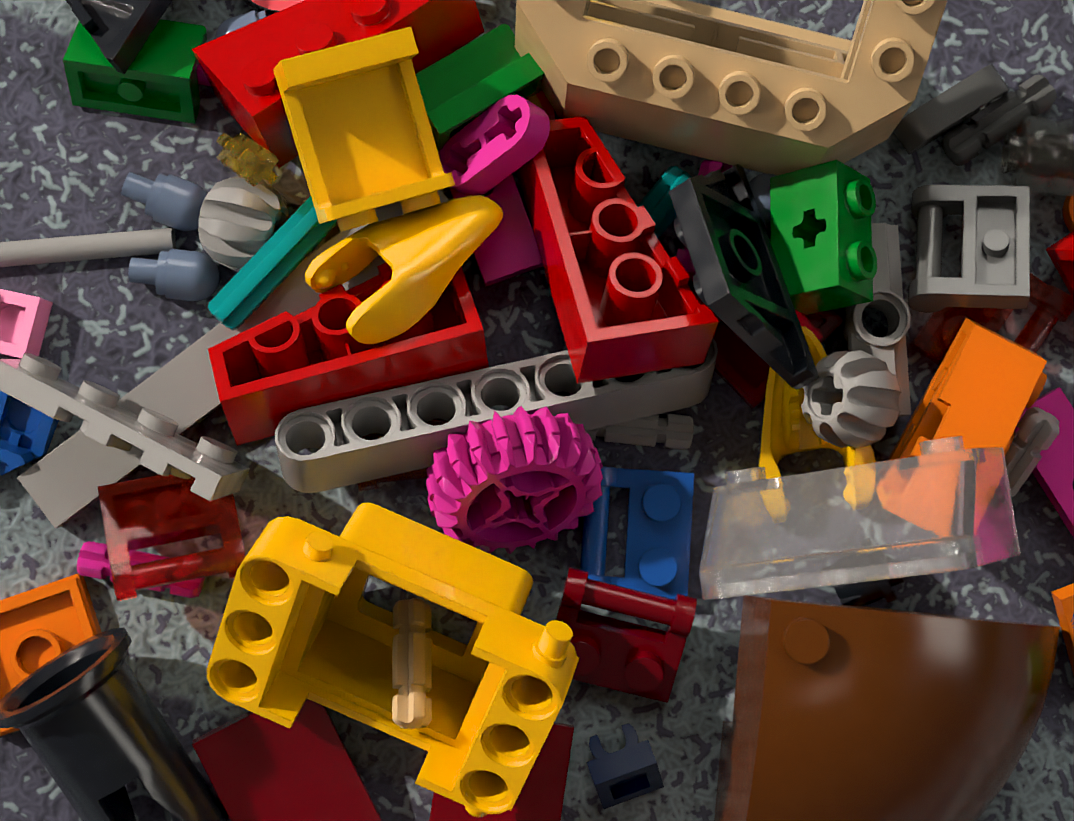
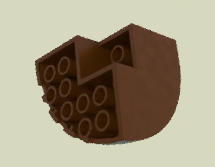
M744 595L732 722L723 721L714 821H976L1004 787L1029 744L1043 711L1052 679L1060 627Z

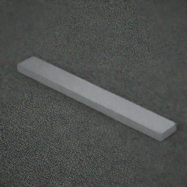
M438 190L441 203L449 201L444 193ZM400 201L375 208L379 221L403 215ZM367 225L336 234L303 259L238 329L232 331L219 323L119 399L117 406L137 415L140 414L142 408L165 415L179 424L175 433L183 436L221 407L208 348L285 311L295 316L315 306L320 301L319 294L321 293H316L305 281V272L310 263L322 252ZM378 255L364 270L342 284L345 290H348L379 275L377 266L385 263V261ZM79 430L18 476L17 479L56 529L72 520L142 467L139 461L143 450L132 445L130 451L104 446L87 437Z

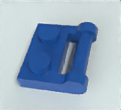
M602 467L603 479L601 489L603 495L593 501L594 512L583 516L580 570L588 572V579L675 600L677 594L688 596L695 473ZM610 488L629 489L623 577L605 576Z

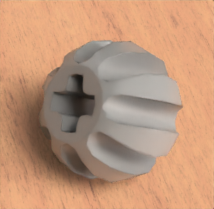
M234 176L217 182L206 195L200 209L198 232L202 248L213 260L228 268L239 271L289 219L286 199L270 183L254 176Z
M862 350L834 352L824 357L816 364L820 378L802 387L805 396L801 408L807 423L812 424V428L818 437L840 448L848 446L854 448L865 447L881 440L886 433V427L893 426L901 412L898 409L897 401L902 392L896 375L889 372L886 362Z

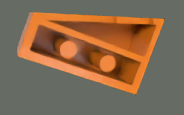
M966 318L877 479L876 491L885 512L958 549L998 464L1002 461L1012 444L1014 430L1024 409L1030 408L1035 403L1044 388L1047 374L1042 371L1047 360L1012 340Z

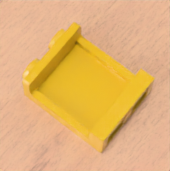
M411 27L283 59L273 69L319 224L337 219L339 230L343 232L378 222L375 210L378 207L400 201L403 214L440 204L441 200L438 190L455 186L452 172L445 174L411 60L419 53Z

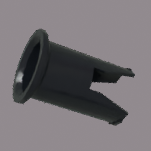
M125 627L107 630L69 648L22 680L0 700V728L11 727L20 729L82 821H136L125 787L127 783L138 777L150 797L179 821H227L229 816L223 804L219 803L125 660L126 650L132 643V639Z

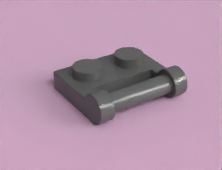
M932 184L916 188L912 193L911 212L917 218L915 279L908 286L909 307L918 312L925 313L941 311L945 307L1027 309L1030 298V186ZM947 215H962L961 278L942 277L943 218Z

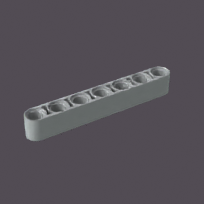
M714 338L712 339L704 363L690 365L693 368L677 367L616 377L628 378L634 382H622L616 380V378H609L577 384L568 350L299 409L287 414L279 422L275 430V444L282 475L286 483L294 490L303 493H317L430 467L434 464L433 451L448 447L449 434H465L468 432L469 421L484 423L491 420L494 410L490 408L495 405H504L511 408L506 411H496L501 417L513 415L520 406L524 408L527 414H533L540 408L547 406L553 416L568 413L573 423L583 424L586 431L692 407L701 403L708 396L718 355L717 342ZM565 391L573 395L561 397L553 393ZM433 419L448 421V423L433 426L426 424V422ZM372 433L385 435L377 440L362 439L363 436ZM305 448L319 449L317 452L310 455L297 454L300 450H303Z

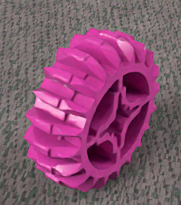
M520 406L513 415L502 417L494 410L493 418L484 423L469 421L468 432L465 434H449L448 447L433 451L434 464L426 469L428 478L426 486L429 494L427 500L431 515L436 518L437 526L444 531L445 535L473 547L479 546L482 551L489 554L497 548H504L508 554H511L520 546L529 545L534 549L536 543L544 539L558 540V532L563 529L577 528L578 517L587 516L594 512L593 501L603 495L601 489L603 479L601 468L603 466L591 436L586 433L583 424L573 423L568 413L553 416L547 406L540 408L533 414H527L524 408Z

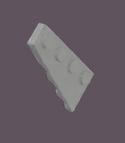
M24 353L21 360L0 359V391L53 419L63 422H71L73 416L83 419L80 430L84 435L104 446L130 451L132 445L143 450L139 464L161 476H169L171 474L183 479H190L191 476L195 477L190 491L209 501L240 492L250 468L234 461L238 452L232 447L206 436H201L199 443L189 440L175 433L179 424L171 418L146 408H142L139 415L117 406L120 395L86 380H83L80 388L58 378L62 368L39 356Z

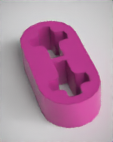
M508 95L497 101L445 143L439 154L444 173L452 172L455 186H451V188L466 196L483 195L534 158L543 149L549 136L550 122L546 112L519 95Z

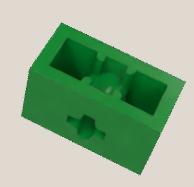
M838 160L770 178L771 245L794 309L805 315L873 301V278L877 272V257L872 247L871 216L875 212L876 198L870 184V179Z

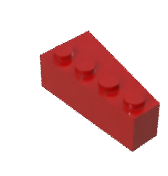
M304 0L197 46L192 51L223 107L279 169L298 156L273 71L280 60L411 27L419 52L411 59L415 74L458 50L485 31L475 0Z
M586 116L550 120L549 136L543 149L534 158L516 170L577 384L704 363L719 323L712 310L705 304L701 305L688 286L690 276L677 256L669 257L654 233L655 222L644 205L637 207L625 189V176Z
M386 262L377 266L379 275L348 290H345L342 284L319 294L320 301L315 306L295 316L285 311L208 348L219 400L236 445L274 436L279 422L287 414L299 409L489 368L484 329L462 267L456 272L434 307L419 322L406 332L384 342L376 344L357 342L347 331L346 321L356 307L391 280L392 269Z

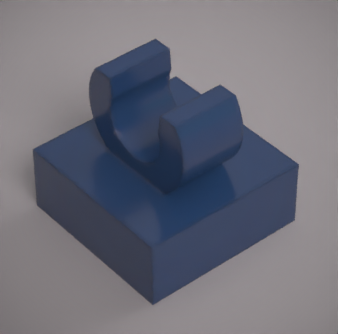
M629 723L621 725L626 741L623 749L608 753L603 749L598 735H594L589 739V748L593 760L586 763L603 809L664 787L648 739L639 742L636 730Z

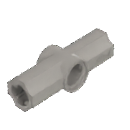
M871 223L872 247L877 257V272L873 278V301L845 307L844 322L841 328L848 344V352L862 350L886 362L889 372L896 375L902 392L897 401L898 409L901 411L899 417H906L911 415L906 333L910 328L911 314L907 303L903 299L898 225ZM865 308H876L886 316L888 332L885 337H874L863 327L861 319Z

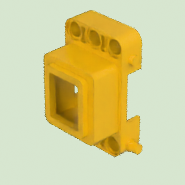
M367 502L358 505L340 536L289 516L277 517L267 524L237 569L207 666V680L215 693L226 701L289 729L292 727L306 699H309L428 751L415 784L464 805L469 814L479 818L487 814H501L512 810L565 701L579 657H577L575 647L570 642L573 637L572 629L566 623L552 620L546 626H543L521 616L533 587V579L528 571L386 508ZM370 575L477 621L468 645L433 630L426 633L427 638H432V689L426 693V698H432V721L427 727L403 729L399 725L394 724L392 720V698L399 693V689L392 688L393 636L399 634V629H393L392 612L369 603L364 599L363 595Z

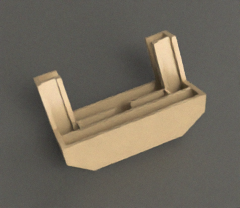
M517 0L515 48L521 57L530 53L544 72L540 88L560 119L586 116L596 132L733 166L739 164L743 168L753 171L782 175L833 160H838L844 164L889 138L915 101L947 0H864L852 41L689 0Z

